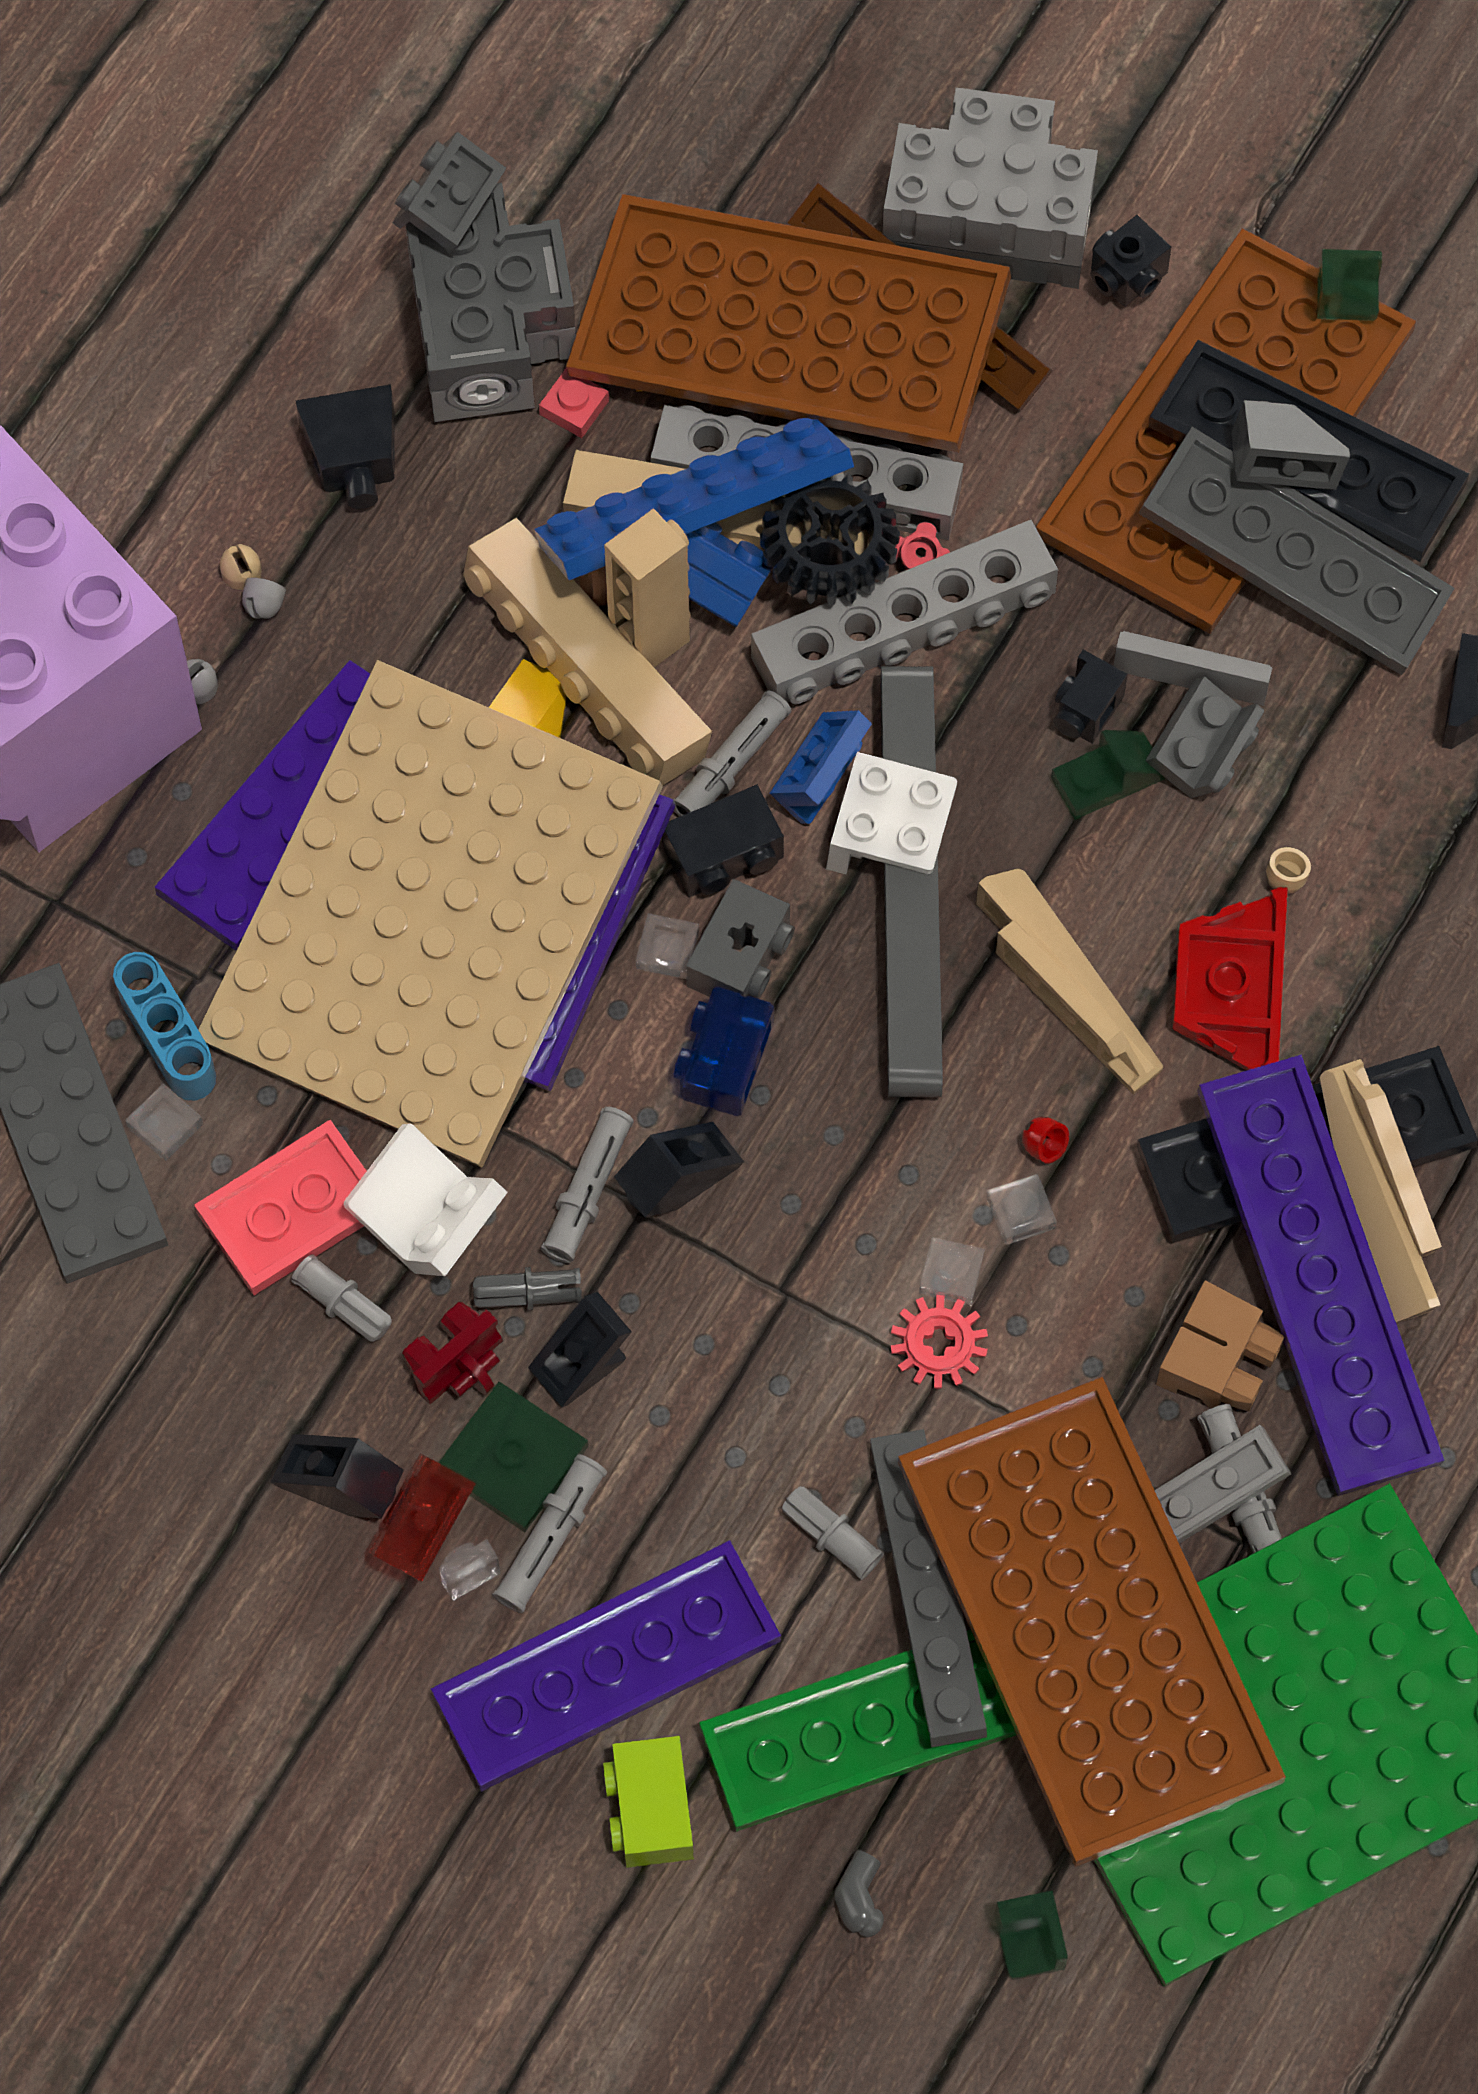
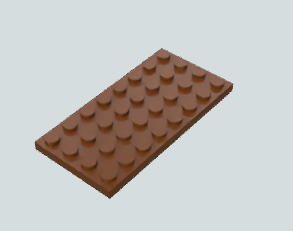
M622 194L566 368L570 377L789 420L800 418L818 419L824 426L959 453L1011 279L1010 267Z
M1242 228L1037 524L1036 529L1043 542L1211 634L1247 580L1138 514L1181 445L1180 442L1148 427L1149 418L1197 340H1200L1357 417L1414 332L1416 321Z
M1103 1377L898 1456V1465L1075 1867L1284 1783L1285 1774Z

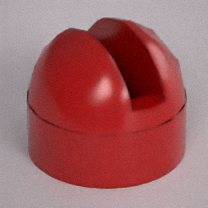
M1041 1116L1032 1119L1029 1129L1022 1132V1143L1025 1150L1031 1156L1044 1163L1055 1162L1063 1155L1068 1146V1128L1049 1117Z

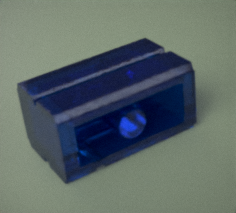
M721 987L713 988L708 1003L698 1002L690 1027L691 1032L697 1033L691 1050L687 1048L681 1049L673 1078L680 1080V1097L684 1101L704 1107L710 1106L714 1110L737 1117L742 1115L774 1024V1006L770 1002L750 996L744 997L740 993Z

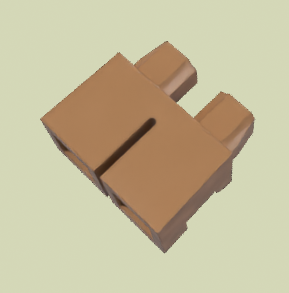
M1205 1280L1183 1322V1327L1181 1326L1160 1367L1156 1385L1175 1394L1178 1389L1202 1399L1209 1408L1219 1406L1223 1402L1230 1404L1232 1407L1250 1411L1261 1389L1263 1380L1238 1368L1244 1356L1271 1368L1281 1350L1285 1337L1270 1326L1260 1322L1263 1310Z

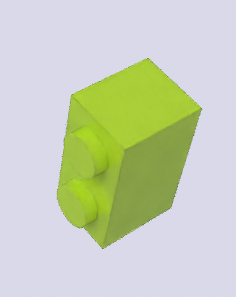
M680 1736L612 1744L614 1762L603 1763L607 1797L618 1795L620 1817L609 1818L613 1852L625 1851L626 1868L694 1860Z

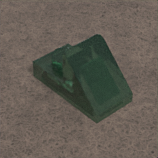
M1104 730L1100 732L1099 747L1053 768L1051 779L1075 820L1166 778L1145 761L1153 747L1144 732Z

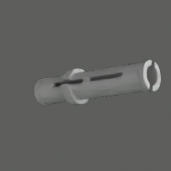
M770 690L765 692L761 700L733 730L711 758H703L697 765L696 776L680 795L674 799L676 805L674 812L679 817L713 803L721 793L728 794L734 787L735 776L761 748L762 744L784 718L792 712L789 704L780 695Z
M613 1107L602 1108L600 1118L581 1157L568 1191L561 1193L556 1202V1207L559 1211L545 1243L543 1242L541 1246L542 1252L554 1260L563 1263L573 1262L575 1252L588 1223H594L597 1218L599 1208L596 1204L614 1167L627 1133L634 1123L633 1118L622 1110Z
M1230 1404L1216 1406L1197 1416L1207 1437L1212 1454L1241 1437ZM1265 1492L1239 1506L1232 1513L1236 1526H1241L1252 1554L1282 1539L1273 1515L1276 1507L1272 1499L1266 1498Z
M579 1454L575 1457V1462L555 1495L548 1494L542 1504L546 1510L526 1543L522 1546L500 1586L492 1594L497 1601L515 1612H524L527 1602L551 1566L553 1559L573 1526L580 1527L586 1517L582 1511L602 1478L607 1474L603 1466L584 1455Z

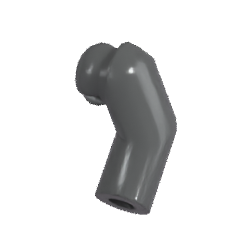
M856 1850L836 1888L834 1898L843 1924L851 1932H858L863 1937L868 1938L876 1935L884 1923L882 1911L874 1908L873 1900L868 1891L881 1863L872 1855Z

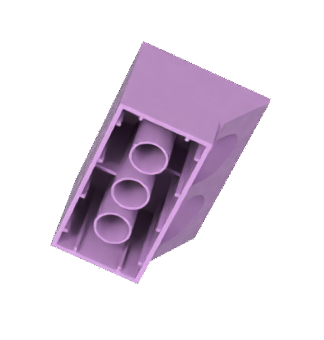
M0 425V819L10 820L32 846L40 852L200 732L202 727L177 616Z

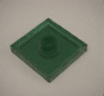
M499 1381L435 1466V1471L523 1532H526L544 1508L542 1504L548 1494L556 1492L575 1462V1457L579 1454L583 1455L589 1447V1443L586 1438Z

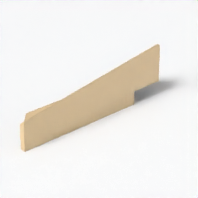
M1014 869L987 876L978 883L976 905L1001 929L998 932L996 954L1134 1095L1163 1070V1064L1026 872L1021 869Z
M1361 1059L1326 1070L1320 1075V1083L1332 1143L1396 1324L1429 1313L1439 1307L1440 1302L1422 1258L1433 1254L1442 1246L1386 1095L1378 1084H1370Z

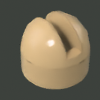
M238 544L226 549L221 557L219 565L221 576L229 587L244 590L247 578L261 577L260 559L251 547ZM242 558L249 571L241 574L235 559Z
M1291 847L1277 849L1271 855L1266 868L1268 883L1273 889L1287 887V894L1295 893L1305 885L1311 870V863L1308 857L1298 849Z

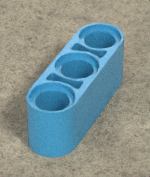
M144 952L126 954L118 960L113 973L122 1007L171 1090L184 1100L196 1101L206 1097L212 1092L216 1084V1072L208 1045L154 957ZM147 978L152 980L145 989L132 990L128 988L130 983L136 979ZM172 1020L177 1022L176 1026L168 1032L161 1033L153 1030L154 1026L160 1021ZM189 1062H197L203 1065L197 1073L192 1075L178 1073L179 1068Z

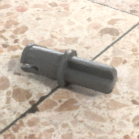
M525 1267V1273L477 1276L473 1281L475 1305L478 1308L527 1305V1310H533V1305L580 1303L582 1300L580 1287L558 1288L559 1285L580 1284V1268H574V1270L531 1272V1267Z

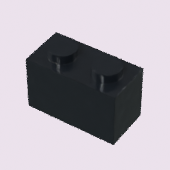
M758 784L670 820L662 836L663 848L688 898L699 893L710 895L719 892L728 886L731 880L749 872L753 875L764 873L773 868L780 859L784 858V835Z

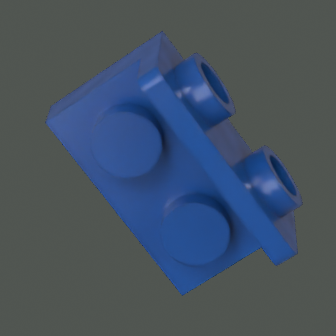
M859 710L823 712L770 794L801 824H810L827 798L834 791L836 784L856 756V753L860 751L862 738L872 723Z

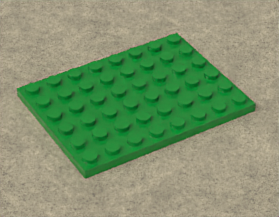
M1390 1483L1197 1582L1286 1778L1284 1783L1094 1859L1163 1987L1478 1821V1635Z

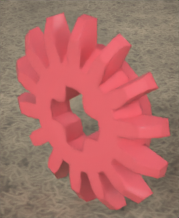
M936 1295V1308L928 1309L924 1298H919L916 1300L919 1314L914 1316L905 1308L899 1313L907 1322V1328L892 1326L891 1333L904 1339V1343L891 1345V1353L908 1355L909 1358L898 1365L901 1372L914 1366L919 1368L913 1380L918 1385L921 1384L928 1373L934 1374L935 1389L942 1388V1374H949L955 1385L959 1386L963 1383L958 1369L962 1368L975 1375L979 1371V1367L969 1360L970 1357H986L988 1349L975 1346L976 1341L988 1337L987 1329L972 1330L971 1326L981 1316L977 1311H974L964 1318L960 1312L965 1302L957 1299L951 1310L944 1308V1295ZM937 1329L945 1330L946 1339L955 1341L954 1347H946L944 1356L933 1355V1348L925 1346L923 1343L924 1339L932 1338L934 1330Z

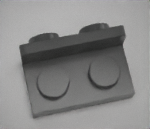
M456 132L444 144L436 140L426 152L419 164L425 169V172L418 183L411 179L397 197L394 204L401 209L392 222L399 229L408 222H411L450 252L459 244L506 170V167L459 132Z
M1205 676L1195 679L1145 761L1191 799L1212 792L1218 793L1232 779L1235 772L1232 765L1239 753L1247 749L1257 737L1259 728L1256 725L1263 715L1264 709L1257 703L1242 708Z

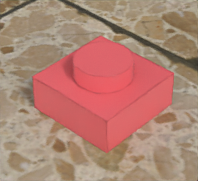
M566 368L539 404L540 416L583 438L609 402V391L590 380L570 377Z

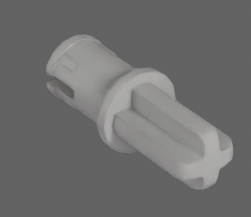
M315 1255L307 1256L294 1271L292 1283L300 1286L326 1307L325 1312L329 1317H340L366 1339L373 1342L380 1340L392 1323L390 1315L357 1291L358 1284L354 1280L346 1282L319 1261Z
M800 1486L786 1498L782 1506L783 1512L818 1541L816 1545L818 1550L823 1551L827 1549L856 1573L859 1579L863 1580L882 1559L884 1553L880 1549L877 1550L848 1524L849 1517L846 1514L839 1517L807 1488Z

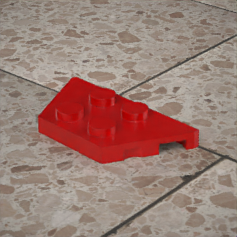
M1287 887L1273 889L1270 892V896L1243 905L1240 901L1222 908L1216 915H1202L1179 925L1173 1030L1245 1070L1279 1061Z

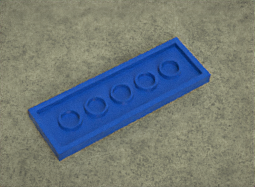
M800 418L787 423L783 431L768 437L745 439L736 446L735 450L720 456L707 455L697 458L690 463L689 468L672 475L658 474L646 479L641 487L624 494L619 492L606 494L595 501V505L581 511L558 513L552 516L547 521V524L535 528L534 531L540 548L568 580H572L604 567V544L653 508L666 522L669 520L675 521L684 533L687 534L855 466L850 449L818 419Z

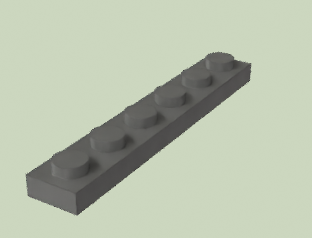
M921 1429L870 1438L871 1452L931 1747L986 1738L987 1728L962 1608L898 1465V1456L927 1445L925 1431Z

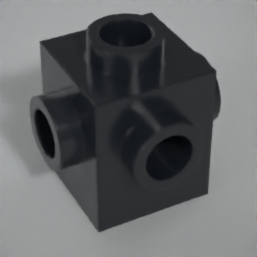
M1135 215L1117 231L1109 230L1105 232L1094 244L1090 272L1092 281L1102 294L1108 297L1113 296L1125 308L1138 296L1145 298L1159 286L1162 277L1168 273L1172 246L1143 219Z

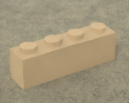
M653 508L604 544L608 618L655 668L690 641L689 619L691 614L689 612L690 589L688 586V571L690 570L688 564L689 540L675 521L669 520L666 522Z

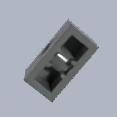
M733 879L686 965L687 987L744 1012L751 997L759 999L764 993L772 973L767 967L774 954L783 955L792 940L795 927L790 925V904Z

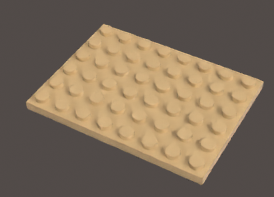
M377 660L198 1029L206 1044L216 1050L395 1130H398L402 1124H412L438 1149L482 1168L663 788L661 781Z

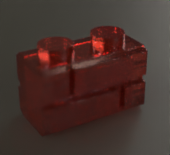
M420 1453L382 1522L385 1526L384 1530L376 1532L367 1551L422 1582L476 1483Z

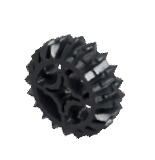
M848 472L842 478V481H833V476L823 479V481L815 482L785 494V497L780 496L771 501V511H765L762 518V528L764 530L760 533V546L765 550L763 552V562L766 568H773V579L776 584L788 581V592L791 597L802 590L807 591L806 600L810 605L817 599L818 595L826 596V601L831 608L836 603L838 595H844L851 604L857 599V589L871 595L872 591L875 590V580L885 582L889 576V565H894L897 560L898 550L896 547L900 541V531L895 526L896 514L894 509L886 508L887 499L884 497V493L871 495L872 486L868 480L857 487L853 486V477ZM799 522H802L805 525V535L801 537V543L793 548L788 537L793 528ZM866 529L870 535L871 542L861 555H858L855 552L854 542L858 540V534Z

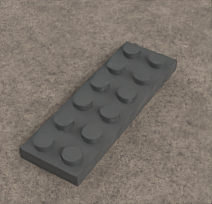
M1191 427L1138 513L1400 675L1408 668L1455 589L1290 486L1237 481L1233 451L1194 427Z
M60 963L0 984V1109L66 1283H71L169 1246Z

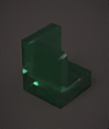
M1322 249L1317 273V319L1370 321L1377 319L1379 313V276L1383 262L1381 251Z
M1053 1890L997 1902L995 1920L1009 1978L1017 1980L1065 1970L1068 1954Z

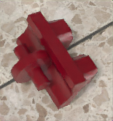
M458 1302L444 1314L440 1321L442 1329L452 1338L445 1346L438 1350L423 1335L417 1337L402 1352L405 1363L414 1375L419 1394L430 1405L449 1388L460 1397L472 1386L484 1395H487L495 1386L487 1373L500 1362V1359L492 1351L503 1342L502 1336L496 1328L498 1320L487 1309L479 1315L463 1302Z

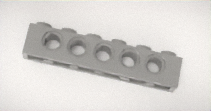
M664 405L651 454V463L687 469L690 463L697 458L707 455L720 456L735 450L736 446L745 439L768 437L783 431L785 425L775 427L754 423L751 419L739 415L724 417L708 414L693 406L677 408ZM835 435L850 449L855 467L833 475V481H842V478L848 472L851 475H863L868 478L866 480L872 486L871 495L884 493V497L887 499L886 508L894 509L896 514L895 526L899 531L914 533L918 524L928 522L936 527V538L950 539L962 487L963 463L952 461L950 458L940 454L924 456L903 452L900 448L893 445L882 444L872 446L853 442L850 438L842 435ZM710 445L717 447L718 450L703 452L699 448ZM866 480L861 482L853 481V486L857 487ZM903 484H910L918 489L902 491L897 487Z
M1028 520L886 578L885 582L879 581L875 583V590L872 591L871 595L859 589L857 590V599L853 604L845 596L837 598L832 608L828 603H825L751 634V658L767 690L777 693L787 703H803L814 697L818 690L835 683L840 685L852 683L869 669L884 663L885 665L898 664L907 659L913 651L930 644L932 646L944 645L953 640L959 632L976 625L979 627L990 626L1002 619L1005 613L1022 606L1033 608L1041 605L1056 592L1058 568L1032 520ZM1001 575L1007 577L1010 581L995 583L988 578ZM956 594L964 600L952 603L944 600L942 597ZM902 613H909L916 616L917 619L904 622L897 619L896 616ZM863 632L871 638L865 641H856L851 639L849 635ZM815 651L821 653L824 657L819 660H808L802 657V655L806 652Z

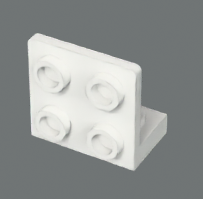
M857 752L831 840L826 869L847 874L851 857L859 859L865 857L913 871L931 874L956 790V778Z
M402 1124L345 1199L343 1205L415 1274L446 1276L508 1192L493 1178L467 1177L414 1125Z

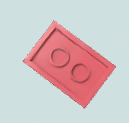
M329 1120L194 1204V1207L206 1228L253 1296L296 1270L298 1265L311 1254L318 1256L364 1227L343 1204L367 1171L335 1125Z

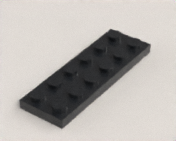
M1197 340L1150 415L1148 427L1180 443L1183 442L1191 427H1194L1233 451L1231 432L1244 400L1295 405L1349 448L1350 458L1336 490L1299 486L1290 487L1379 542L1421 562L1465 488L1469 473Z
M1440 1046L1365 1069L1370 1084H1378L1386 1095L1412 1168L1476 1148L1478 1138ZM1317 1083L1312 1086L1331 1137L1321 1083ZM1207 1118L1138 1139L1137 1150L1173 1242L1242 1221Z

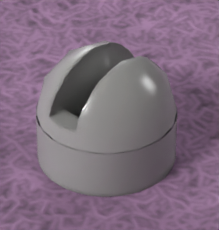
M247 578L242 593V605L251 617L269 619L276 615L281 608L286 589L282 585L266 579Z
M202 659L187 660L190 678L196 672H199L191 681L196 704L206 703L215 696L218 689L216 672L209 663Z

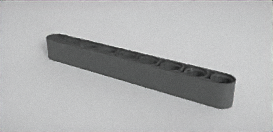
M881 666L882 758L936 773L933 666ZM937 854L931 874L884 863L888 1097H942L943 1067Z

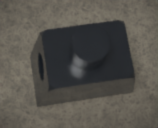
M391 384L295 400L300 431L324 491L346 490L348 505L353 509H365L375 505L378 502L376 484L391 482L395 479V410Z

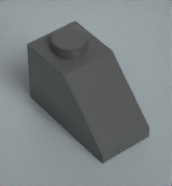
M1244 400L1231 432L1236 480L1241 482L1336 490L1350 458L1349 448L1292 404Z

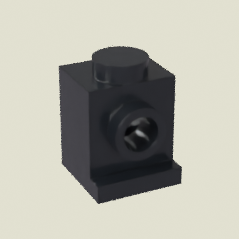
M1083 649L1077 659L1075 677L1069 675L1057 692L1055 702L1059 704V712L1053 720L1055 727L1068 737H1081L1093 744L1123 700L1128 674Z

